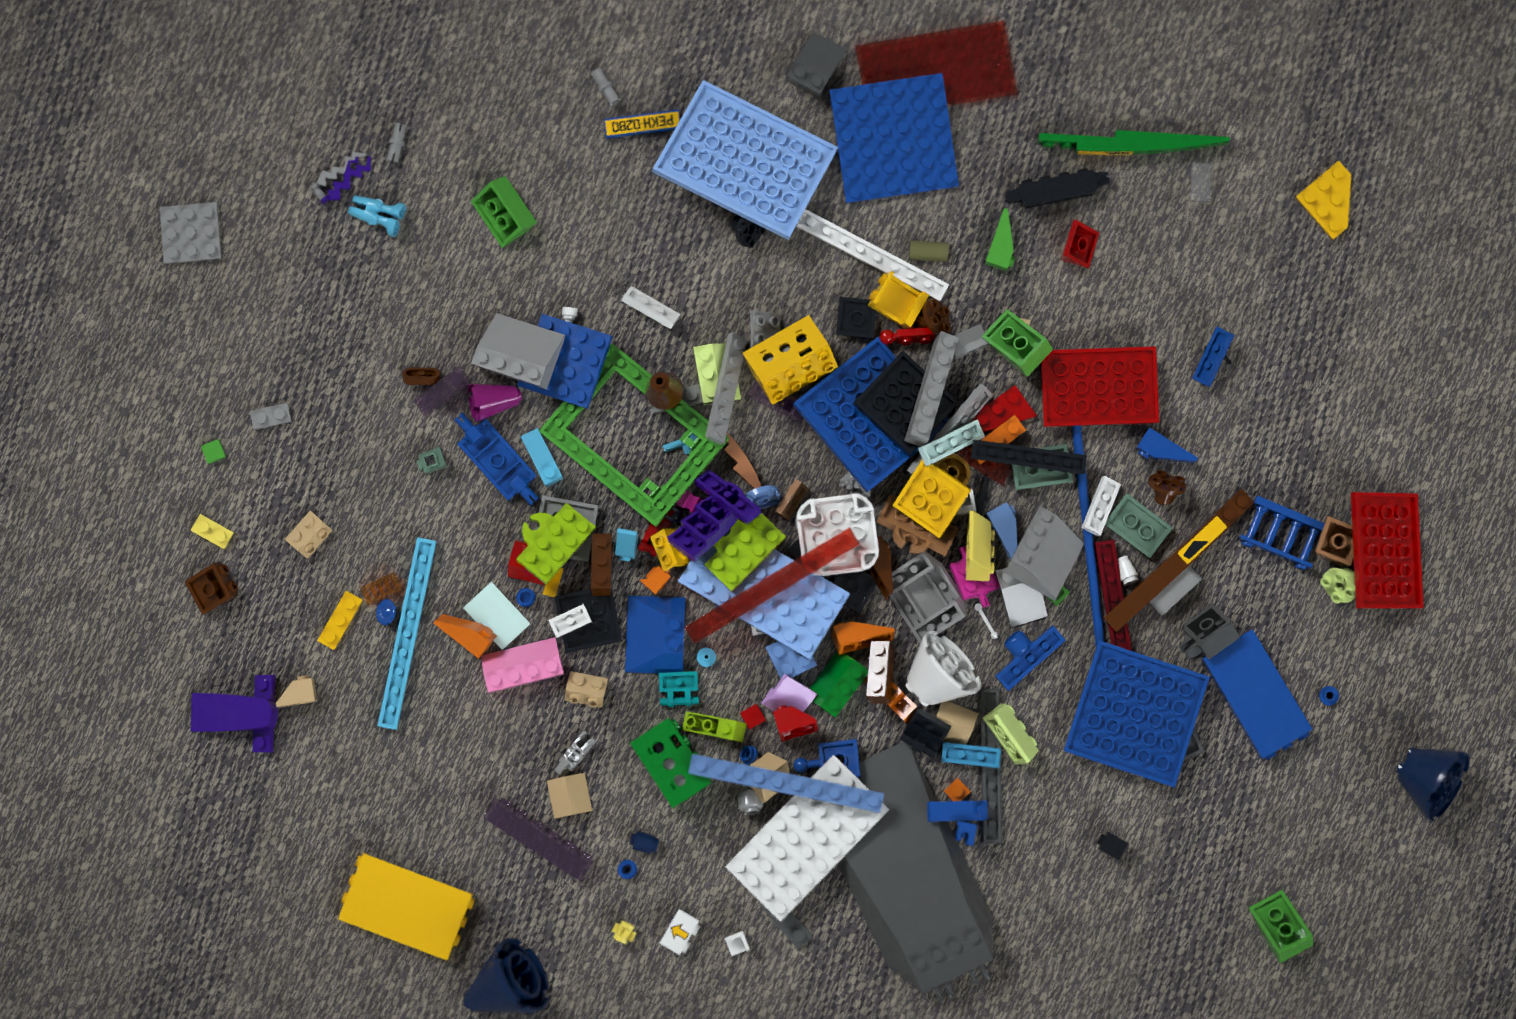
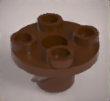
M935 298L927 300L923 305V313L918 314L916 318L918 328H929L937 336L941 331L949 333L951 331L948 317L950 315L949 308L946 305L943 306Z
M1157 470L1148 479V485L1155 493L1154 500L1161 505H1170L1175 500L1176 495H1181L1186 491L1185 478L1182 476H1172L1163 470Z

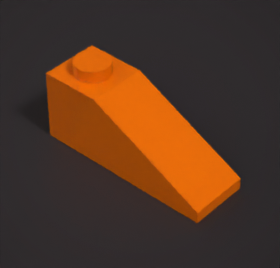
M442 614L434 621L437 627L478 659L488 650L497 637L491 628L481 623Z
M852 621L847 623L840 622L833 626L831 637L838 654L841 655L868 648L871 641L891 642L894 639L895 630L890 627Z

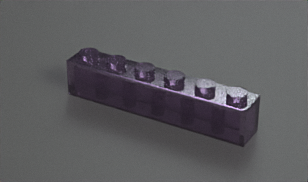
M503 797L501 800L497 798L494 800L483 817L484 819L580 882L583 880L594 863L591 860L593 856L584 850L581 853L575 850L576 845L568 840L563 842L558 839L560 836L552 829L549 832L542 828L544 824L535 818L533 821L526 818L528 815L520 808L514 810L510 807L512 803Z

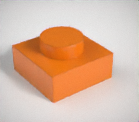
M957 778L944 792L952 801H962L970 793V790Z

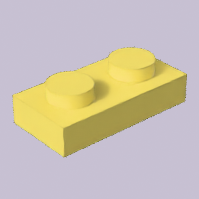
M202 514L199 515L191 529L192 532L224 550L234 534Z

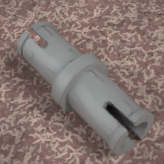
M602 68L594 70L591 76H593L598 84L600 93L604 94L610 106L617 104L620 98L613 89L612 82L608 81Z
M395 123L392 139L389 140L390 148L386 160L392 161L394 154L393 162L396 163L399 162L401 147L404 146L403 139L407 125L402 124L399 132L400 123Z

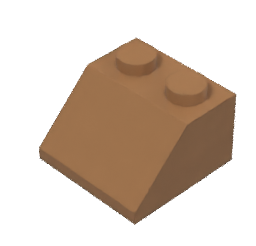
M1327 516L1315 553L1324 560L1338 566H1351L1354 558L1352 525Z

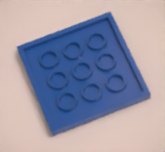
M541 314L538 327L566 336L547 390L522 381H518L517 386L588 409L613 336Z

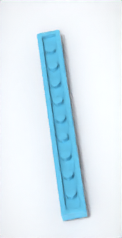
M417 537L378 726L398 729L437 541Z

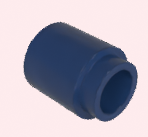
M637 830L636 834L632 833L629 844L633 845V850L655 854L659 838Z

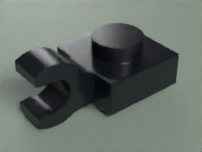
M672 506L673 516L669 517L665 514V518L671 523L677 522L676 526L680 528L681 521L685 517L677 508Z

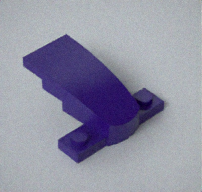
M709 469L695 479V485L710 496L695 505V512L683 519L681 527L667 536L668 542L693 562L718 542L739 518L748 524L761 514V508L746 498L743 491L737 485L724 481Z
M255 675L254 697L192 693L191 732L253 730L252 752L273 753L274 728L278 719V707H276L275 700L276 675Z

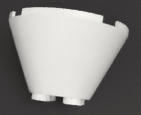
M928 631L923 636L907 676V689L915 693L919 697L920 703L925 707L975 694L981 688L980 677H976L973 673L975 667L969 658L946 636H937L936 631Z

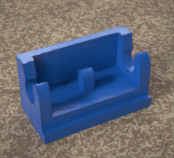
M956 821V841H960L962 835V838L966 837L965 844L973 846L977 825Z

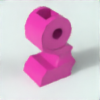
M686 491L676 506L681 509L687 508L690 513L695 512V505L703 500Z

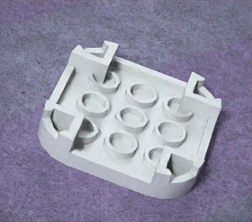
M852 493L842 496L813 498L801 505L797 512V527L802 562L809 573L816 576H829L860 572L869 569L875 564L879 548L872 503L866 497Z

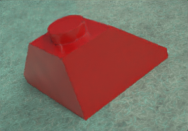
M780 706L776 708V711H773L781 742L818 731L817 722L814 717L792 706Z

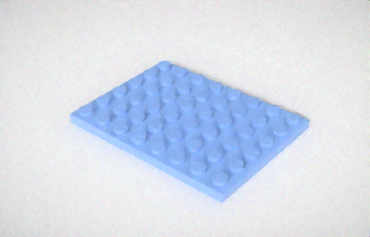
M703 80L655 163L652 172L789 240L834 158L838 147Z

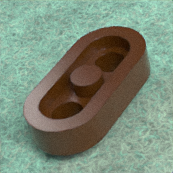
M410 367L403 370L402 379L408 385L434 386L440 382L441 375L440 371L436 368Z

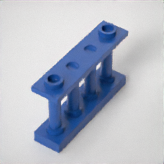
M1256 496L1253 505L1256 506L1255 509L1257 511L1247 535L1241 534L1238 540L1242 541L1241 544L1248 548L1255 546L1295 563V567L1305 571L1306 568H1312L1313 564L1307 562L1316 537L1322 532L1325 523ZM1269 511L1274 513L1273 517L1275 518L1265 542L1261 543L1254 540V536L1263 514ZM1286 518L1292 521V527L1284 547L1280 551L1271 546L1281 521ZM1305 526L1310 528V534L1300 558H1297L1289 553L1299 528Z

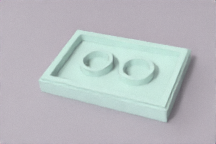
M492 582L463 607L477 623L492 629L493 633L497 635L494 642L502 650L530 625L528 620Z

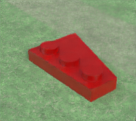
M1013 386L984 406L971 422L978 419L982 431L987 432L996 429L1013 415L1019 421L1035 418L1037 415L1018 388Z

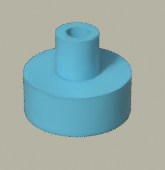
M702 648L697 654V661L703 667H710L716 661V654L710 648Z

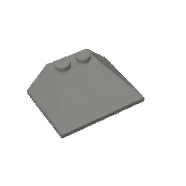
M926 551L892 572L893 593L890 598L920 644L923 636L928 631H936V635L967 616L964 601L958 587L943 564Z

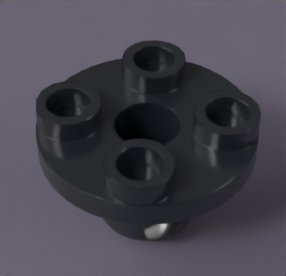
M739 215L734 216L730 223L731 230L736 233L737 242L744 247L753 248L760 236L766 232L765 228Z

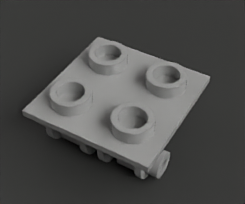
M750 310L751 348L780 332V314Z

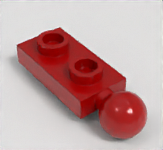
M929 328L897 329L896 333H893L891 330H883L879 338L885 345H889L893 341L902 345H910L917 342L929 344L935 340V334Z

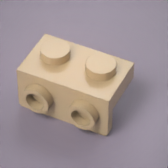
M309 511L285 540L304 557L309 558L332 532V529L313 512Z
M570 671L565 690V700L574 704L580 703L590 707L602 708L608 678Z

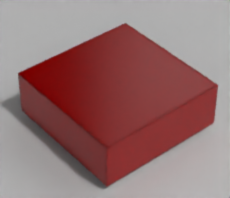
M757 704L740 712L749 730L766 721Z

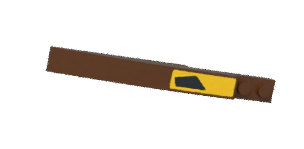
M1243 489L1237 491L1187 540L1182 542L1103 617L1106 623L1115 632L1121 629L1226 532L1253 505L1254 501Z

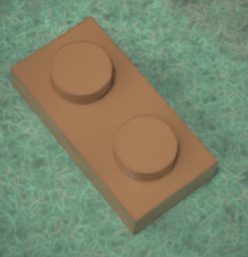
M795 479L793 484L789 486L784 498L778 503L775 511L789 521L809 488L801 481Z

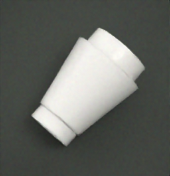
M1128 556L1118 558L1120 579L1124 586L1138 582L1139 574Z

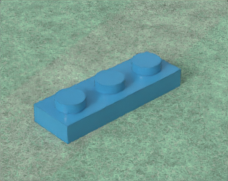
M943 742L941 762L1000 768L1002 749Z

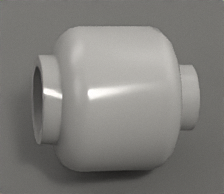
M744 786L743 790L737 794L739 810L744 812L745 815L758 814L760 809L763 808L764 804L750 786Z

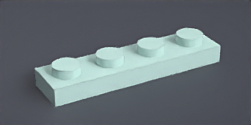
M977 419L918 448L925 466H928L972 444V440H980L985 436Z

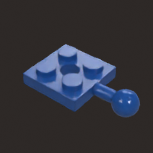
M857 739L818 743L820 759L807 761L805 758H798L794 762L795 771L804 773L808 768H821L833 755L836 758L842 756L845 758L843 764L857 778H861Z

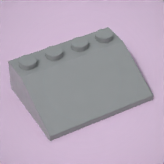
M496 313L477 345L471 364L547 390L566 335Z
M1039 506L1004 573L1056 600L1084 543L1056 514Z

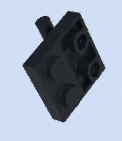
M918 707L900 740L911 745V748L917 752H923L934 758L952 726Z

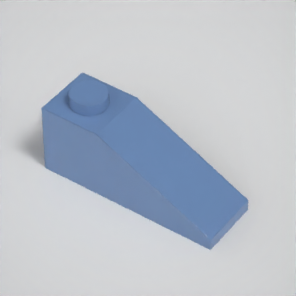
M1006 502L986 513V517L991 522L993 530H995L999 541L1011 560L1017 548L1015 518L1017 513L1012 505L1009 506Z

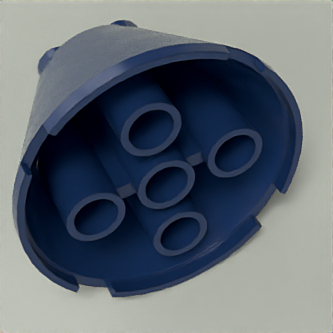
M1411 747L1405 762L1399 764L1396 771L1399 774L1398 781L1426 820L1434 822L1433 818L1435 816L1440 818L1451 805L1463 784V781L1460 780L1463 771L1466 773L1468 771L1470 755L1465 751L1415 749Z

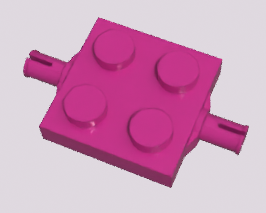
M966 546L960 547L958 550L962 559L951 563L949 567L963 601L970 598H979L982 608L988 607L990 604L986 595L989 592L998 590L1000 587L995 574H990L989 581L966 580Z

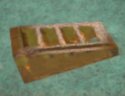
M395 572L360 587L367 605L403 590ZM389 579L392 580L394 589H391L388 582ZM382 582L385 583L387 592H384L381 585ZM375 585L378 586L379 591L381 593V595L379 596L377 595L376 590L374 588ZM368 588H370L373 593V599H371L368 594Z

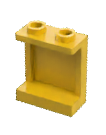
M892 271L886 274L883 273L878 281L879 287L877 290L874 289L869 296L870 302L868 306L902 328L908 329L914 323L929 294L913 289L893 276L894 272Z

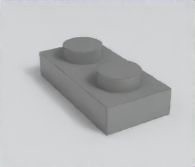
M288 403L250 411L254 430L292 422Z

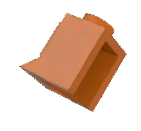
M654 566L645 576L647 579H640L639 581L656 595L670 580L671 576L668 575L670 571H663L662 566L657 568Z

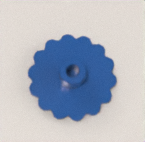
M384 599L377 605L376 618L381 625H388L395 618L396 606L391 599Z

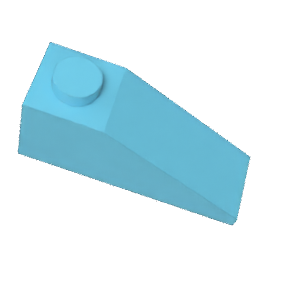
M538 428L522 435L521 438L545 486L548 487L562 480L563 477Z
M618 528L615 555L619 556L618 560L630 562V559H635L639 539L637 532Z

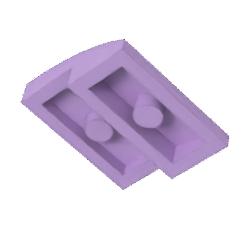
M784 674L775 689H770L761 704L772 711H776V708L787 705V707L792 706L804 712L817 693Z

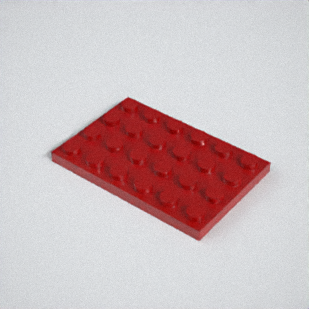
M1156 346L1052 350L1041 362L1043 427L1159 423Z
M1351 493L1356 609L1424 608L1418 493Z

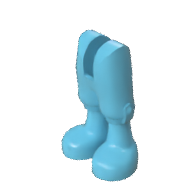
M362 196L353 197L352 202L366 208L362 210L350 206L348 214L367 222L369 225L381 224L386 228L387 234L390 237H396L400 227L399 221L381 216L378 212H383L402 220L406 211V204L397 203L390 206L385 205L380 199Z

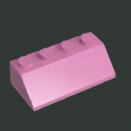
M556 637L481 656L483 673L489 693L565 675Z

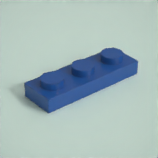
M1216 326L1192 379L1211 387L1234 338V334Z

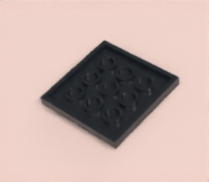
M902 351L853 402V405L905 454L910 456L918 446L904 440L925 370ZM945 389L942 393L931 432L959 403Z

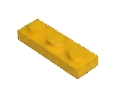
M345 591L317 641L335 650L363 600Z

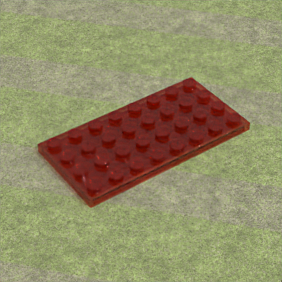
M1004 20L855 46L862 85L942 73L947 107L1017 95Z

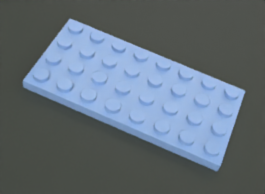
M730 529L726 532L724 536H728L730 534ZM714 545L697 560L689 562L678 580L680 584L809 660L850 596L849 592L821 576L809 573L803 565L777 550H774L733 592L704 566L717 552Z

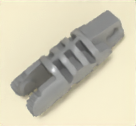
M582 731L572 746L560 758V763L555 769L560 776L564 777L569 771L572 772L576 765L584 758V755L596 743L594 738H590L582 748L580 747L588 736L587 732Z

